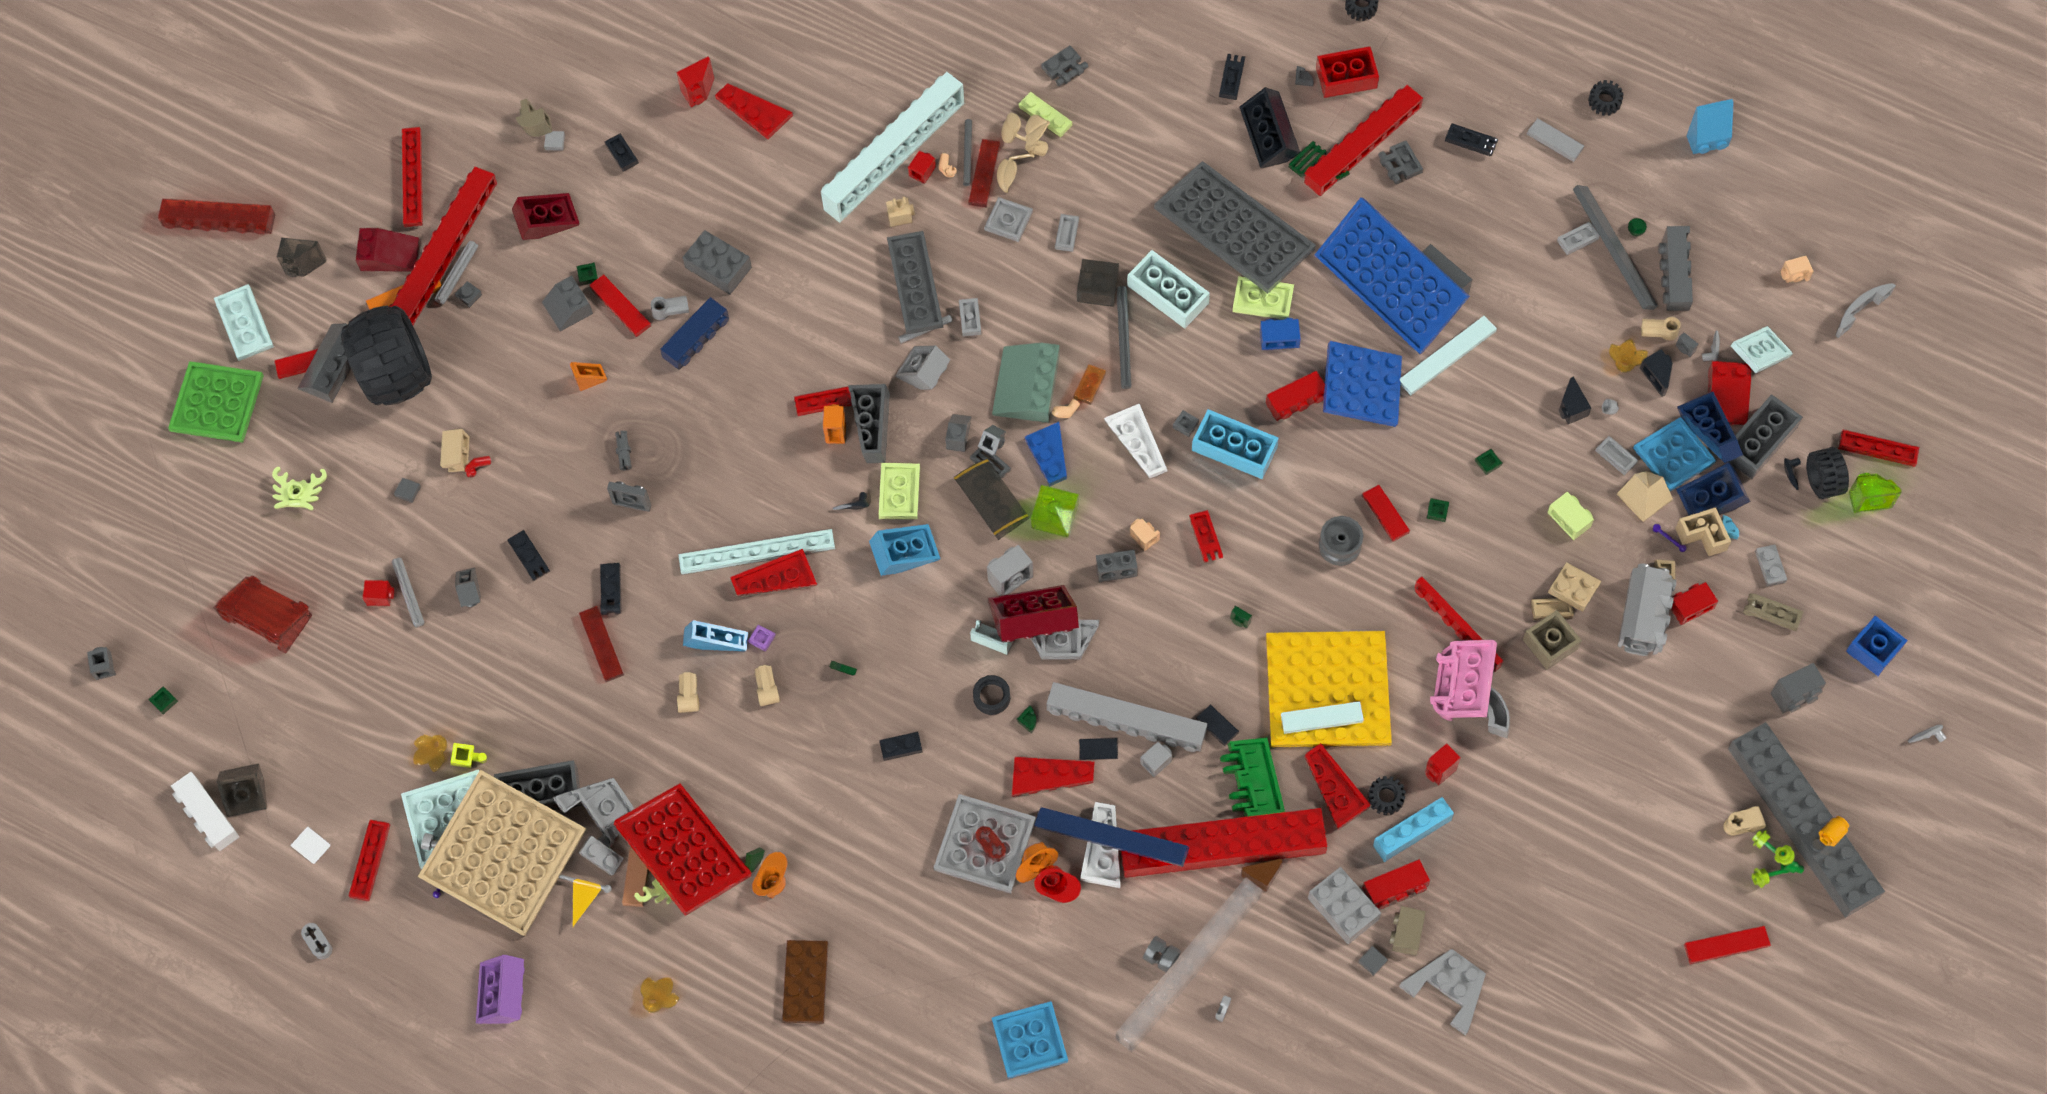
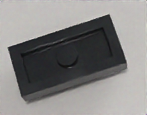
M621 133L604 141L622 172L639 164L638 159Z
M918 732L879 740L884 761L923 753Z

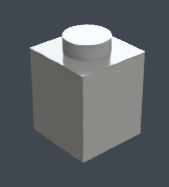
M1157 742L1141 756L1140 764L1155 777L1172 762V752L1166 745H1161Z

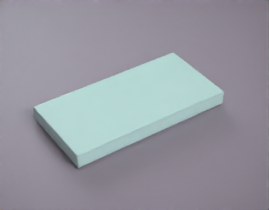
M249 284L214 298L238 361L274 347Z

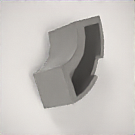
M1491 687L1487 712L1489 721L1488 732L1508 739L1510 730L1509 711L1502 696Z

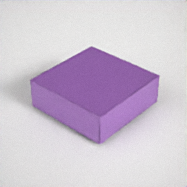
M758 625L748 642L766 652L776 635L774 632Z

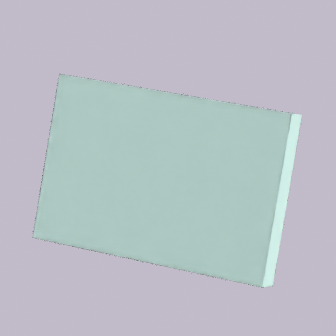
M1768 326L1731 344V347L1755 373L1773 366L1793 354Z

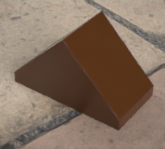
M1282 859L1242 867L1241 876L1267 892L1281 870Z

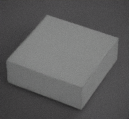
M552 131L546 134L545 150L563 151L564 131Z

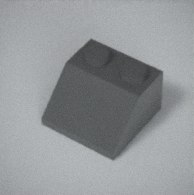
M572 275L555 284L542 301L560 332L593 314L590 303Z

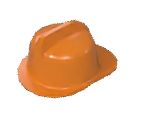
M1043 842L1029 846L1024 851L1022 864L1016 872V879L1022 883L1034 879L1039 874L1040 868L1043 869L1046 866L1053 865L1057 861L1058 852L1053 848H1047Z
M773 852L764 859L752 883V890L756 895H766L773 899L784 890L786 885L784 874L788 864L787 858L783 853Z

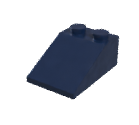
M1730 463L1676 489L1688 516L1712 508H1716L1719 515L1751 502L1736 470Z

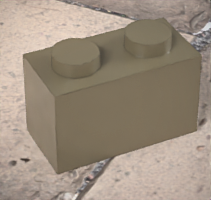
M1401 906L1400 911L1395 912L1393 924L1397 925L1396 931L1391 932L1389 941L1390 944H1393L1392 951L1413 956L1417 955L1426 911Z

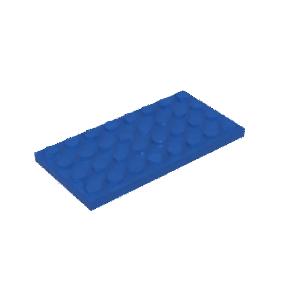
M1360 197L1315 253V256L1419 354H1422L1470 297L1362 197Z

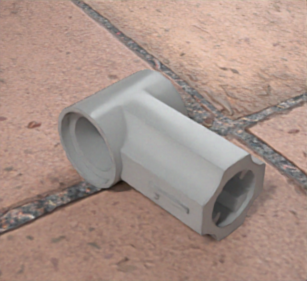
M681 296L668 299L655 297L651 301L652 316L656 320H664L670 315L689 313L687 297Z

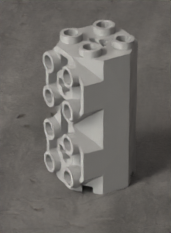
M1638 564V567L1633 568L1630 574L1618 646L1621 648L1623 645L1625 647L1624 651L1627 653L1648 656V652L1653 651V655L1662 652L1663 645H1665L1667 640L1666 627L1669 626L1670 622L1669 609L1672 608L1673 604L1671 596L1676 587V580L1672 579V576L1669 575L1668 569H1657L1647 564Z

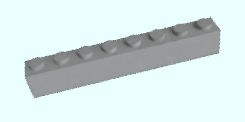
M1055 682L1052 684L1047 700V711L1053 715L1060 716L1062 714L1069 716L1074 721L1084 720L1093 726L1102 725L1112 731H1125L1130 736L1136 737L1140 735L1146 737L1149 741L1156 742L1158 740L1165 742L1166 745L1171 747H1184L1189 752H1201L1207 731V723Z

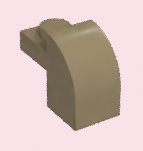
M527 98L521 100V109H519L521 116L516 117V120L523 130L533 137L551 133L550 117L544 109L535 110Z

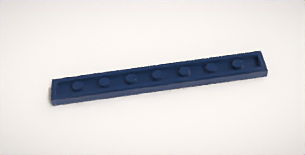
M1040 807L1034 824L1039 829L1181 867L1184 866L1189 851L1187 845Z

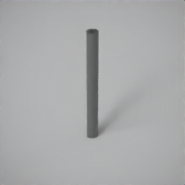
M971 119L965 120L964 186H970Z

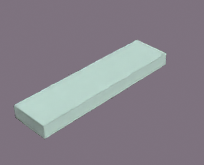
M1360 702L1281 713L1284 734L1357 724L1364 721Z

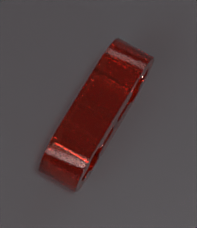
M982 826L978 828L975 835L979 846L992 861H1002L1006 856L1005 845L990 827ZM981 833H984V834L989 833V834H988V839L990 840L989 843L987 842V840H986L985 838L980 839V838H981ZM994 845L997 850L1001 848V855H993L994 851L991 846Z

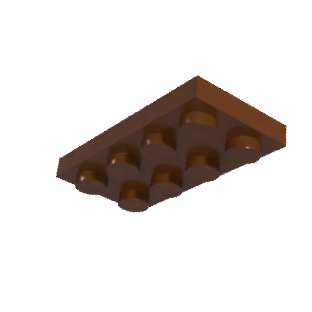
M787 940L783 1023L824 1024L828 941Z

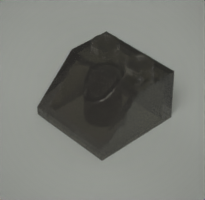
M281 237L277 259L283 271L289 277H304L326 263L327 259L318 241Z
M259 763L219 771L216 782L227 817L267 809L265 783Z

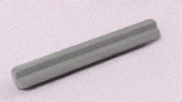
M474 241L467 243L435 297L437 303L445 304L478 248Z
M401 558L393 559L392 565L413 625L415 627L423 626L424 620L403 560Z

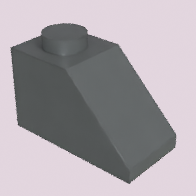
M952 414L945 439L947 450L966 451L971 416Z
M475 567L457 571L455 588L461 607L477 605L480 603L481 595Z

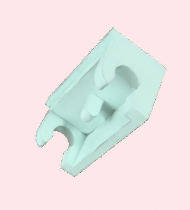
M976 620L975 629L972 628L970 632L971 641L1006 655L1013 643L1001 641L997 630L982 624L980 620Z

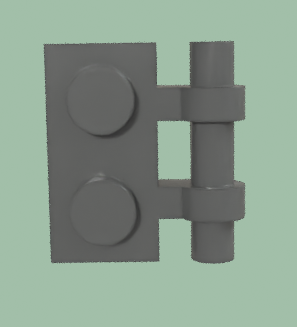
M1071 46L1066 47L1041 64V68L1052 80L1059 77L1055 80L1058 86L1069 83L1076 75L1080 76L1089 66L1085 61L1078 64L1081 62V57Z
M1407 141L1391 146L1389 149L1391 154L1386 155L1384 151L1378 154L1381 159V165L1386 168L1388 177L1395 184L1401 182L1399 177L1401 174L1407 180L1423 173V168ZM1394 161H1395V162L1397 163V165H1398V167L1395 168V169H1394V167H1393V165H1392V162H1394Z

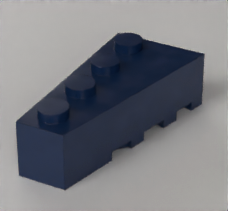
M1714 392L1677 406L1681 418L1689 428L1724 463L1743 455L1737 438Z

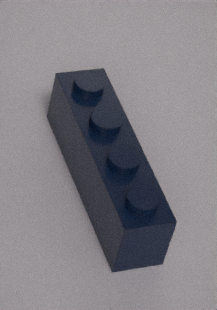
M710 297L660 348L662 358L678 370L686 366L690 362L691 357L695 353H699L703 345L715 336L716 331L727 324L729 320L727 309Z

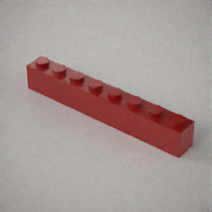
M1406 85L1403 89H1398L1390 100L1384 101L1379 110H1374L1365 122L1362 121L1358 124L1355 131L1348 133L1340 144H1335L1327 155H1323L1318 160L1315 166H1310L1305 172L1304 183L1317 195L1322 196L1337 182L1336 176L1350 171L1422 108L1423 97L1409 85Z

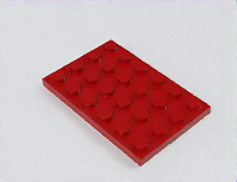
M681 783L614 821V826L685 916L751 877V871Z

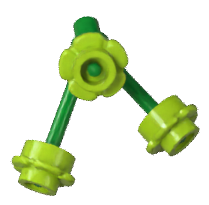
M1759 830L1752 838L1754 841L1753 846L1756 845L1760 849L1765 845L1776 854L1774 858L1777 863H1781V869L1768 873L1765 868H1755L1754 873H1752V881L1760 888L1769 884V877L1789 872L1802 874L1804 871V866L1794 861V851L1790 846L1784 845L1776 849L1767 842L1771 836L1766 833V830L1763 833Z

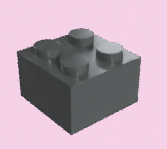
M1812 663L1779 679L1770 694L1782 713L1787 711L1792 713L1801 708L1800 705L1806 702L1811 704L1818 700V695L1823 692L1822 689L1826 682L1815 664Z

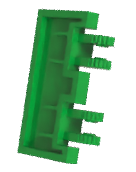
M1257 738L1230 741L1227 744L1229 752L1238 751V753L1222 755L1220 761H1237L1238 765L1224 767L1223 773H1235L1238 790L1247 789L1229 794L1230 800L1246 799L1247 801L1246 803L1233 805L1232 811H1243L1245 817L1285 812L1268 739Z

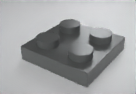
M609 481L607 490L612 504L650 512L652 505L647 490L639 485L633 487L620 481L615 483Z

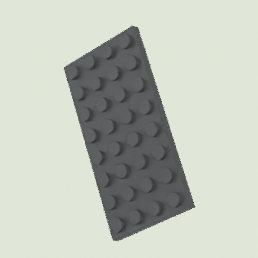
M1203 161L1154 204L1155 210L1267 294L1311 254L1316 247V244Z

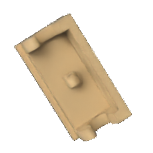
M463 429L442 431L440 466L448 468V472L464 471L465 466L468 464L470 437Z

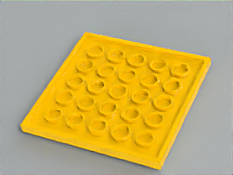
M1385 631L1266 633L1271 747H1316L1320 743L1324 747L1391 746ZM1360 702L1363 723L1284 734L1281 713Z

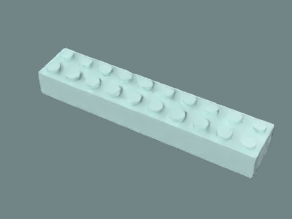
M948 72L943 76H939L930 88L925 89L918 100H914L905 112H901L898 118L893 123H890L881 135H877L868 147L863 148L857 158L852 159L843 171L838 172L830 183L824 185L821 190L824 211L839 223L846 218L965 104L963 84Z

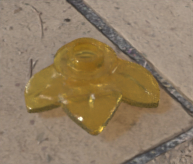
M1628 339L1620 347L1611 344L1609 355L1615 361L1616 368L1621 372L1627 373L1632 371L1634 366L1641 365L1642 360L1647 357L1648 351H1636L1633 341Z
M423 735L418 737L414 741V745L418 750L414 754L413 763L415 765L428 763L433 772L438 771L445 761L444 752L447 749V740L441 735H434L432 737ZM438 741L439 746L435 748V743Z
M648 977L643 981L640 992L644 997L643 1007L645 1010L655 1013L661 1008H672L677 1004L679 997L671 993L673 990L671 978H661L655 983ZM656 1000L655 1003H650L649 1001Z

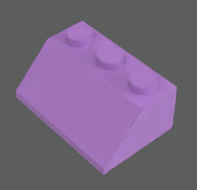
M501 955L480 962L476 1023L502 1024L520 1020L522 1014L523 975L525 971L524 959Z

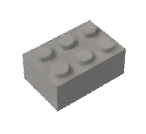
M1341 867L1309 891V901L1348 945L1380 919L1381 912Z

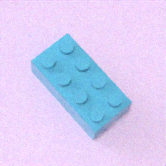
M1208 409L1193 438L1192 451L1263 479L1277 450L1279 438Z

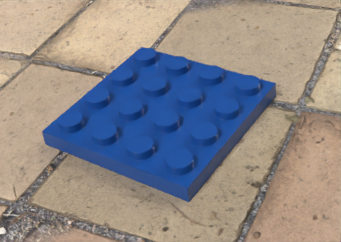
M1330 341L1327 346L1323 412L1396 427L1399 416L1402 356Z

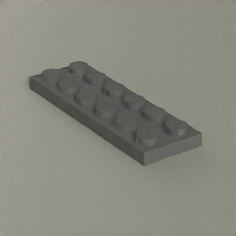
M919 231L887 237L906 334L944 328L924 232Z

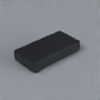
M1211 704L1196 717L1197 721L1207 723V730L1224 746L1239 734V730Z

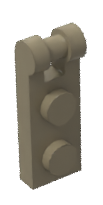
M1749 594L1747 598L1748 605L1743 610L1745 615L1755 616L1797 631L1803 611L1757 594ZM1756 604L1762 605L1761 609L1756 608Z

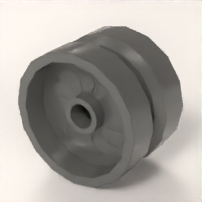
M1337 516L1326 521L1321 530L1319 550L1327 562L1343 566L1349 565L1358 558L1364 537L1358 522L1346 516Z

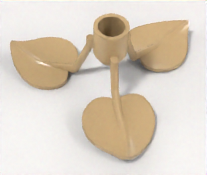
M1009 113L1004 121L1001 132L1003 141L1011 143L1017 137L1026 141L1025 148L1029 152V154L1012 156L1009 160L1003 159L997 170V181L1000 188L1008 193V189L1017 172V166L1013 160L1027 157L1034 158V155L1044 156L1047 153L1048 144L1039 139L1050 122L1039 115H1032L1028 120L1025 128L1026 138L1017 133L1021 127V121L1017 114Z

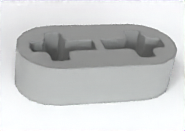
M306 924L301 930V935L308 947L318 959L328 958L332 953L329 941L316 924ZM311 929L315 931L314 934L317 937L314 940L308 932ZM318 943L325 947L324 953H321L319 951L320 949L317 946Z

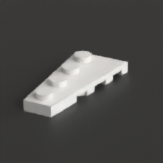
M1140 404L1104 418L1105 422L1149 478L1167 472Z
M1095 802L1092 821L1117 827L1115 806ZM1087 842L1080 881L1120 888L1118 850Z

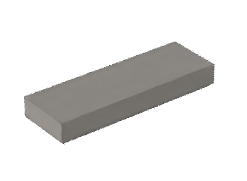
M1538 118L1527 131V135L1573 162L1584 149V145Z

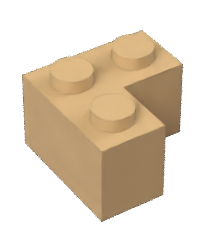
M1716 508L1680 518L1675 527L1682 545L1701 540L1708 556L1727 551L1731 543Z

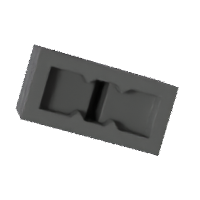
M1135 550L1096 555V569L1099 582L1137 577L1138 566Z

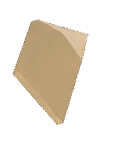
M1647 471L1635 474L1617 493L1642 522H1645L1673 499L1664 478Z

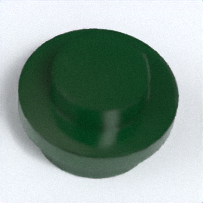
M1634 218L1629 221L1628 231L1631 235L1641 236L1646 232L1647 225L1644 220Z

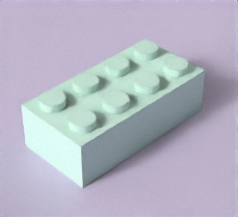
M1153 250L1128 274V287L1184 329L1209 304L1210 293Z

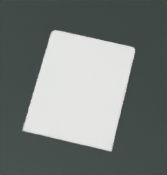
M307 827L290 846L315 864L330 847V844Z

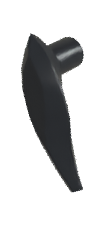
M1785 458L1784 468L1786 475L1794 488L1799 490L1794 467L1801 465V461L1799 458L1792 460Z
M861 492L859 500L833 507V510H858L866 508L870 505L866 502L867 493Z

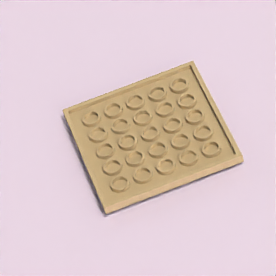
M480 770L418 877L515 932L526 936L587 829Z

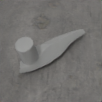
M1717 330L1715 331L1711 346L1712 353L1702 354L1703 361H1717L1719 357L1720 339Z
M1935 725L1914 735L1908 740V743L1930 738L1932 735H1935L1939 742L1944 741L1946 736L1941 731L1943 725Z

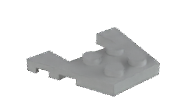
M614 778L553 797L563 813L581 801L603 834L597 840L608 848L612 846L615 838L620 833L614 826V821L635 809Z
M1451 949L1401 982L1399 987L1415 998L1424 984L1428 982L1459 1004L1462 1008L1450 1025L1466 1036L1486 973Z

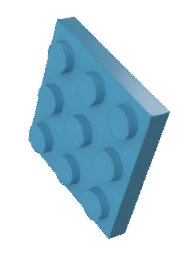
M1681 417L1633 447L1651 472L1664 478L1669 491L1682 485L1716 462L1715 458Z
M1052 1001L992 1017L1008 1079L1068 1063Z

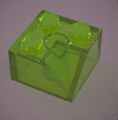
M1862 473L1857 476L1848 493L1853 512L1859 513L1893 508L1902 491L1892 479L1886 480L1878 474Z
M1041 485L1031 516V528L1068 538L1079 505V494Z

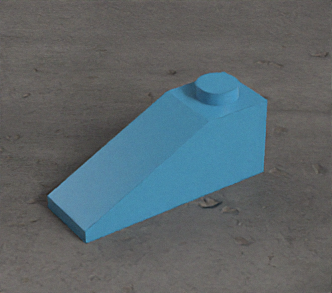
M693 620L684 628L683 646L700 650L746 651L748 632Z

